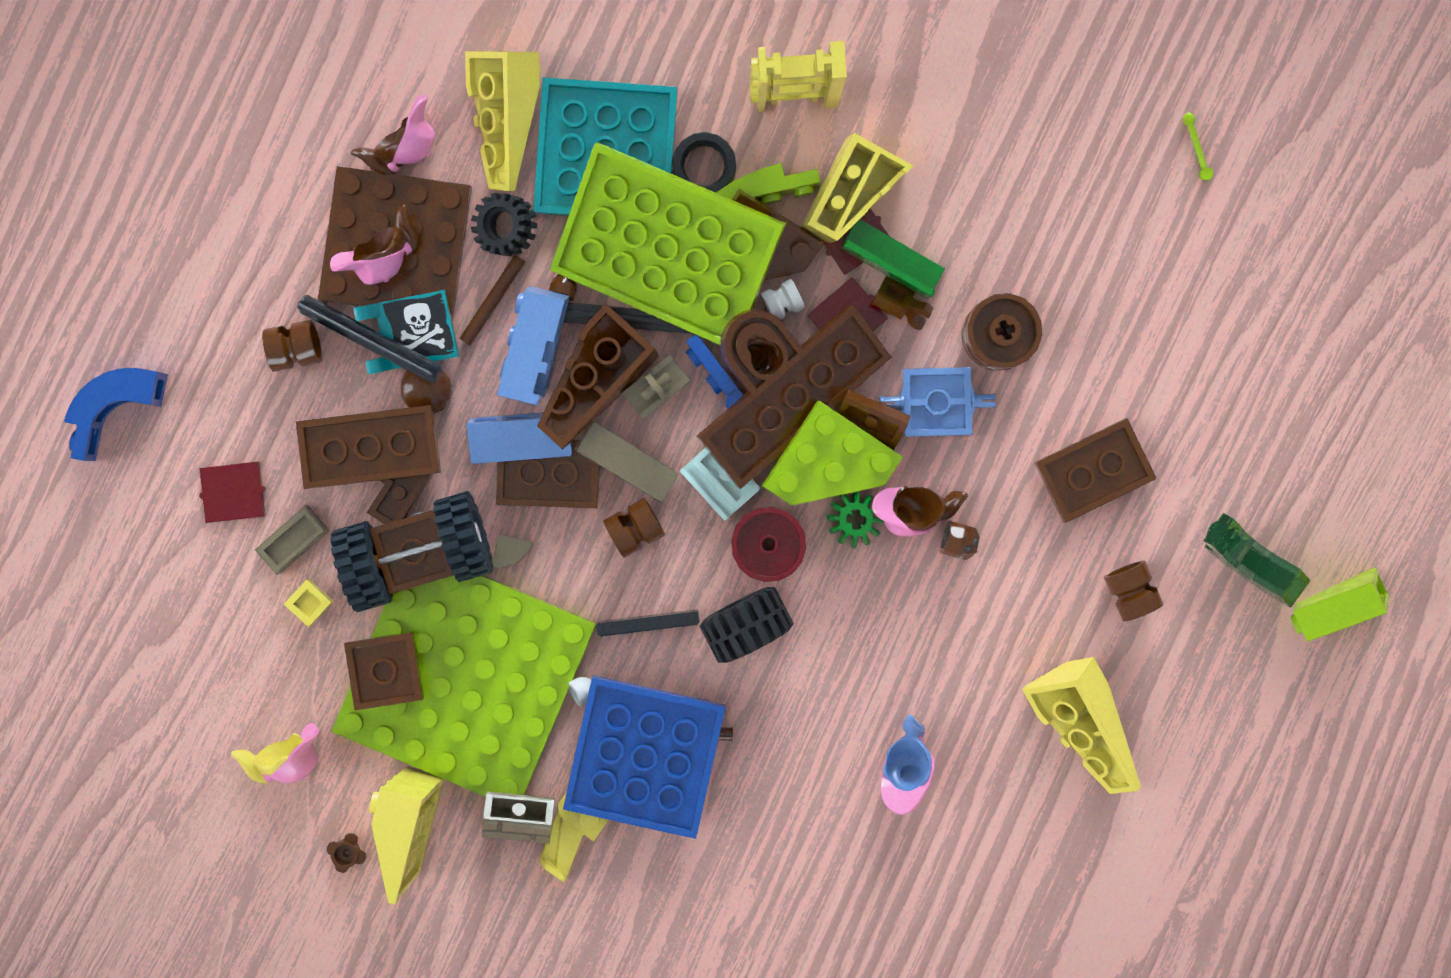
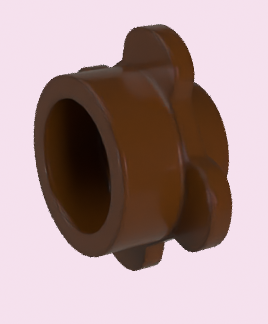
M348 833L344 839L338 842L332 841L327 846V853L331 855L335 869L340 873H345L354 864L360 865L366 860V853L360 849L357 843L358 837L353 833ZM344 850H348L350 854L345 856Z

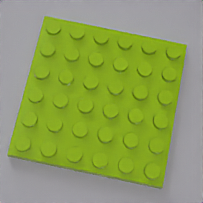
M453 575L392 593V602L385 604L371 638L414 632L424 699L354 711L350 686L331 732L485 797L487 791L524 795L570 687L568 682L574 679L596 623L484 575L462 582L456 581Z

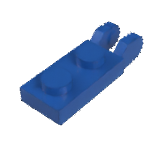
M694 335L686 341L690 348L685 353L696 367L703 364L710 374L705 378L717 395L722 391L727 396L725 406L728 409L743 395L698 335Z

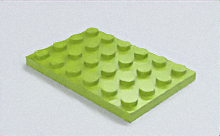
M598 142L593 146L550 271L720 345L722 332L729 320L740 312L752 310L786 223Z

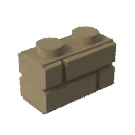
M487 791L482 822V837L527 842L534 840L538 843L550 844L555 798Z

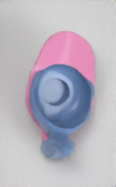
M908 715L902 725L906 735L896 741L887 751L882 770L881 795L883 802L889 810L898 815L910 813L918 806L925 792L930 788L934 773L935 762L933 756L923 743L925 727L916 721L912 715Z

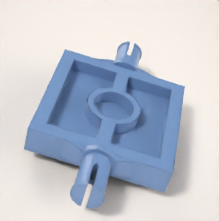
M971 367L902 369V390L900 396H880L879 402H892L893 404L884 405L911 416L904 431V437L973 435L972 417L975 408H995L996 401L982 402V400H995L996 397L995 393L975 394L971 385Z

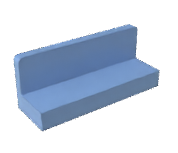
M543 412L470 418L466 424L470 462L472 464L571 456L572 444L570 443L562 450L537 427Z

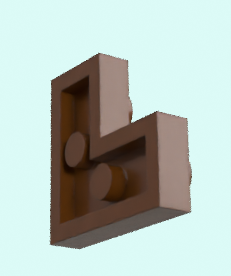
M433 474L380 480L384 483V486L366 513L383 524L406 518Z

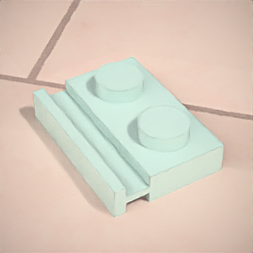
M706 448L680 470L684 477L724 521L761 489L753 479L741 489L736 487Z

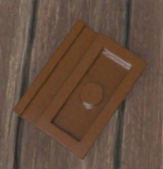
M849 389L837 413L893 451L899 443L911 417Z

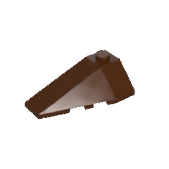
M605 303L582 328L574 351L565 364V370L556 389L553 390L537 427L563 450L659 357L656 349Z

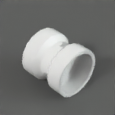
M791 278L782 282L780 288L776 291L768 289L760 293L768 312L778 317L781 321L784 320L786 313H798L805 309L803 300Z

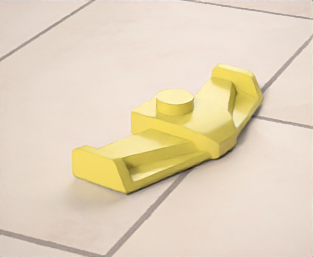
M566 793L558 803V811L551 827L550 844L545 843L539 858L542 867L562 882H565L583 835L594 842L608 822V819L563 810Z

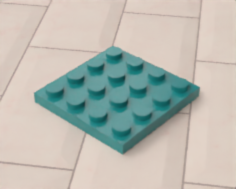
M543 77L533 204L535 214L569 216L593 146L598 142L672 174L678 87Z

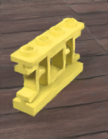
M830 42L828 53H823V50H816V53L812 55L780 57V52L773 53V57H766L765 47H758L757 58H751V103H757L758 112H765L766 102L771 101V105H777L778 101L811 99V102H818V98H824L825 108L838 107L847 78L845 42Z

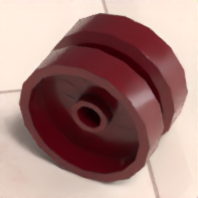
M774 507L756 508L745 514L735 525L731 538L732 555L739 569L750 578L762 582L780 581L792 575L802 563L806 551L805 533L798 520L787 511ZM765 538H772L775 541V547L771 551L764 550L762 547V541Z

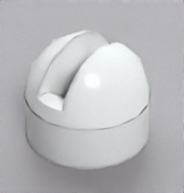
M578 677L568 682L570 686L569 692L578 706L586 704L591 679Z

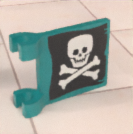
M445 290L353 308L356 321L377 318L381 334L432 361L459 357ZM383 357L365 361L368 375L402 368Z

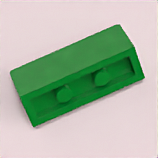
M861 219L852 226L840 247L843 251L912 289L926 299L933 297L936 292L934 288L945 268Z

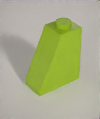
M1374 567L1297 602L1293 609L1294 614L1291 615V620L1298 634L1303 633L1308 642L1386 614L1390 597L1377 568Z

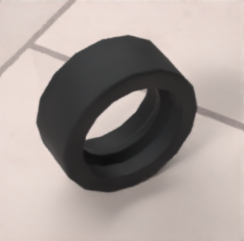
M709 132L694 133L683 139L674 152L672 161L674 175L692 182L685 173L684 164L686 157L697 147L707 146L714 148L724 160L723 174L712 185L699 186L716 193L734 181L736 172L735 153L729 143L717 134Z

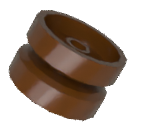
M1011 293L994 294L975 305L966 316L961 330L962 345L969 358L980 367L992 371L1009 370L1028 361L1038 350L1042 338V322L1035 307L1025 298ZM1003 328L1006 333L1005 338L1002 335L997 336L995 330Z

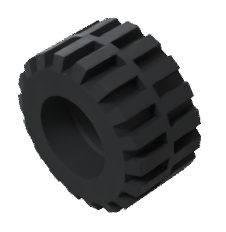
M765 587L706 617L699 627L717 662L728 663L750 654L783 636L791 629L794 623L775 587Z

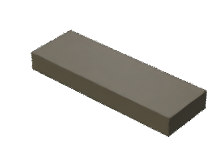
M594 421L590 424L575 449L582 456L659 503H663L679 475L674 470Z

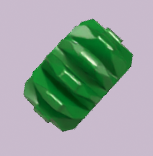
M860 491L853 492V502L850 503L846 494L840 495L844 504L843 507L835 502L830 504L832 509L839 511L838 516L831 514L826 516V520L838 522V525L829 529L830 534H835L842 530L843 532L838 538V543L843 544L848 536L851 535L850 546L852 548L857 547L858 536L861 537L862 542L866 546L869 545L870 539L866 533L869 531L872 535L878 537L880 531L873 528L872 525L873 523H884L879 517H873L872 507H867L872 501L873 496L867 494L862 503H860ZM857 509L858 515L864 516L863 524L858 523L859 528L852 529V523L847 522L846 518L848 514L853 515L852 510Z

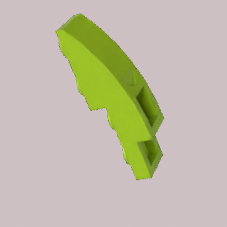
M782 163L749 173L731 182L716 193L732 199L738 189L763 204L769 205L782 201L781 196L794 193L795 198L812 195L815 193L814 189L819 188L821 181L818 169L784 176Z

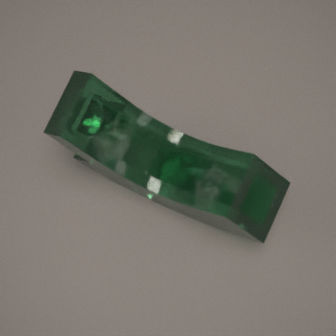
M1225 513L1220 516L1218 521L1211 524L1207 531V536L1203 540L1206 543L1204 547L1223 564L1290 608L1311 581L1300 568L1262 546L1248 535L1234 518Z

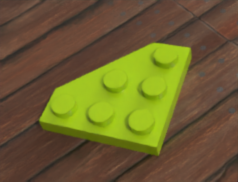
M817 401L762 486L788 504L797 505L884 486L903 457L821 401Z

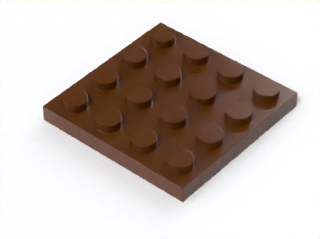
M337 166L318 300L365 306L445 290L451 319L453 320L472 187L466 184L396 174L382 175L375 171ZM401 204H406L407 214L418 235V246L410 254L403 257L402 265L395 276L390 278L388 282L368 285L360 280L354 270H331L330 261L334 255L341 252L354 251V247L357 244H364L380 230L395 226V213Z

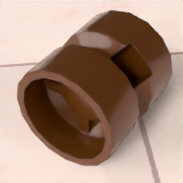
M312 320L292 323L289 330L285 326L263 330L264 352L269 367L273 372L292 369L296 362L301 366L321 363L322 348L320 338Z
M645 497L628 506V513L624 514L619 511L603 520L610 537L623 558L640 550L642 542L650 544L666 535Z
M1144 560L1123 566L1104 576L1111 595H1116L1119 598L1115 605L1122 621H1130L1145 616L1164 605L1157 587L1150 586L1149 584L1152 576Z

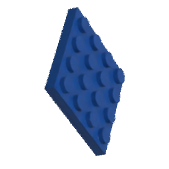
M593 675L563 810L696 839L726 704Z

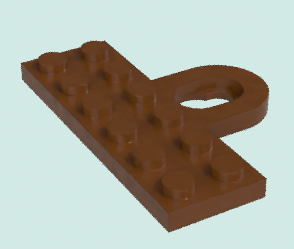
M847 305L801 346L783 322L775 315L756 309L740 312L726 324L721 335L720 350L724 362L746 389L747 393L696 437L736 487L741 489L786 450L817 401H821L831 409L835 408L843 401L848 389L854 391L892 357L854 305ZM754 335H761L765 341L773 342L779 351L778 363L768 373H758L751 363V353L748 350L747 343Z

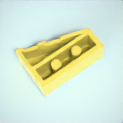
M856 133L846 137L800 227L828 243L838 241L913 165Z

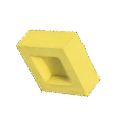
M306 579L284 605L305 625L311 627L334 601L310 579Z

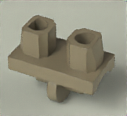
M668 355L622 394L644 420L689 384L691 380L673 358Z

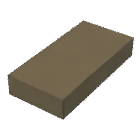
M305 505L260 544L255 551L275 574L279 575L330 530L312 509Z

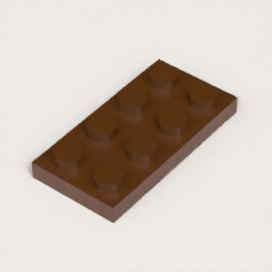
M433 405L296 421L304 489L441 473Z

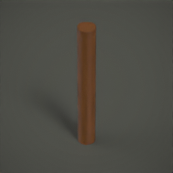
M517 255L512 257L459 339L471 346L525 264L523 259Z

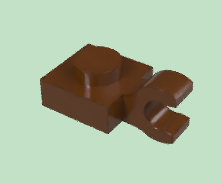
M888 276L884 278L871 303L885 313L891 314L900 320L905 315L909 325L917 330H922L926 319L918 314L929 319L934 309L930 304L913 298L915 291Z

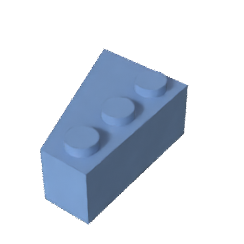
M533 286L528 287L524 294L519 293L515 305V313H518L516 325L512 326L509 332L507 345L510 347L507 358L504 359L501 368L498 396L538 405L548 393L570 296Z

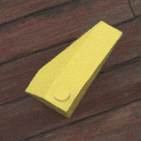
M465 51L466 89L468 97H474L478 115L473 116L475 128H481L484 141L480 152L488 189L515 191L540 88L539 52Z
M1094 657L1065 662L1022 689L1036 716L1045 726L1050 723L1062 736L1059 741L1066 748L1071 746L1084 759L1083 766L1109 794L1139 791L1141 785L1109 684Z

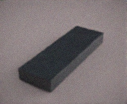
M695 609L598 621L596 625L597 633L602 637L698 625L700 619L699 611Z

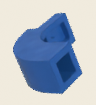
M121 368L103 373L88 382L72 400L64 419L65 423L77 425L76 431L71 434L69 440V449L72 451L70 458L81 461H96L103 424L107 416L118 406L129 402H138L161 407L168 374L140 368Z

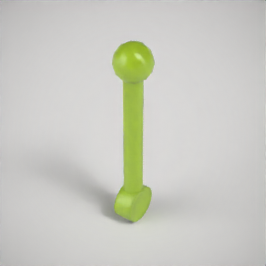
M1186 113L1182 118V122L1188 127L1201 168L1199 178L1202 181H1208L1213 177L1214 173L1210 167H1207L1194 126L1196 118L1194 114Z

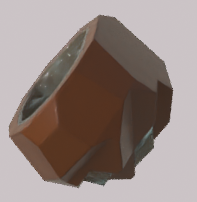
M948 521L942 537L940 553L962 560L971 558L978 552L980 536L976 528Z

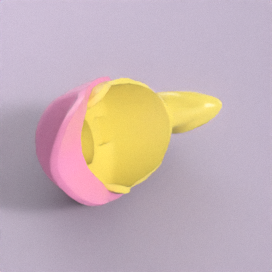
M313 723L307 724L299 735L294 733L285 741L273 743L261 750L256 756L247 750H234L231 752V755L255 782L266 784L275 780L286 784L295 783L302 779H307L309 773L317 765L318 755L312 743L319 733V728Z

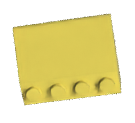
M407 767L397 775L394 774L393 778L388 780L386 785L380 787L379 792L375 791L373 793L369 806V812L374 814L371 826L388 903L394 905L420 874L444 780L433 774Z

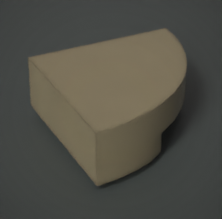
M499 534L492 562L493 567L505 568L518 563L528 554L533 542Z

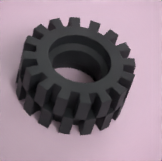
M492 193L491 198L485 196L481 199L484 206L477 204L475 207L479 215H472L471 221L477 222V226L471 227L472 233L479 234L474 238L475 242L482 244L480 248L492 254L513 256L512 254L519 255L523 253L521 248L528 249L531 246L527 239L534 240L536 234L531 233V228L537 229L538 223L531 221L532 218L537 217L535 211L529 210L532 206L528 202L523 201V198L510 194ZM508 212L513 220L512 230L507 237L501 238L496 232V222L501 213Z

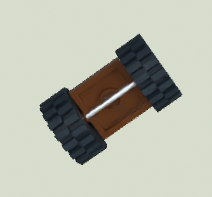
M469 491L435 500L433 510L384 525L372 527L368 521H364L331 532L330 543L332 545L331 553L335 560L333 561L334 567L337 569V577L339 583L341 582L344 596L347 595V602L350 606L352 605L354 611L361 612L391 603V599H393L392 593L453 575L456 581L462 582L493 572V560L489 550L490 545L487 541L486 530L483 527L478 507Z

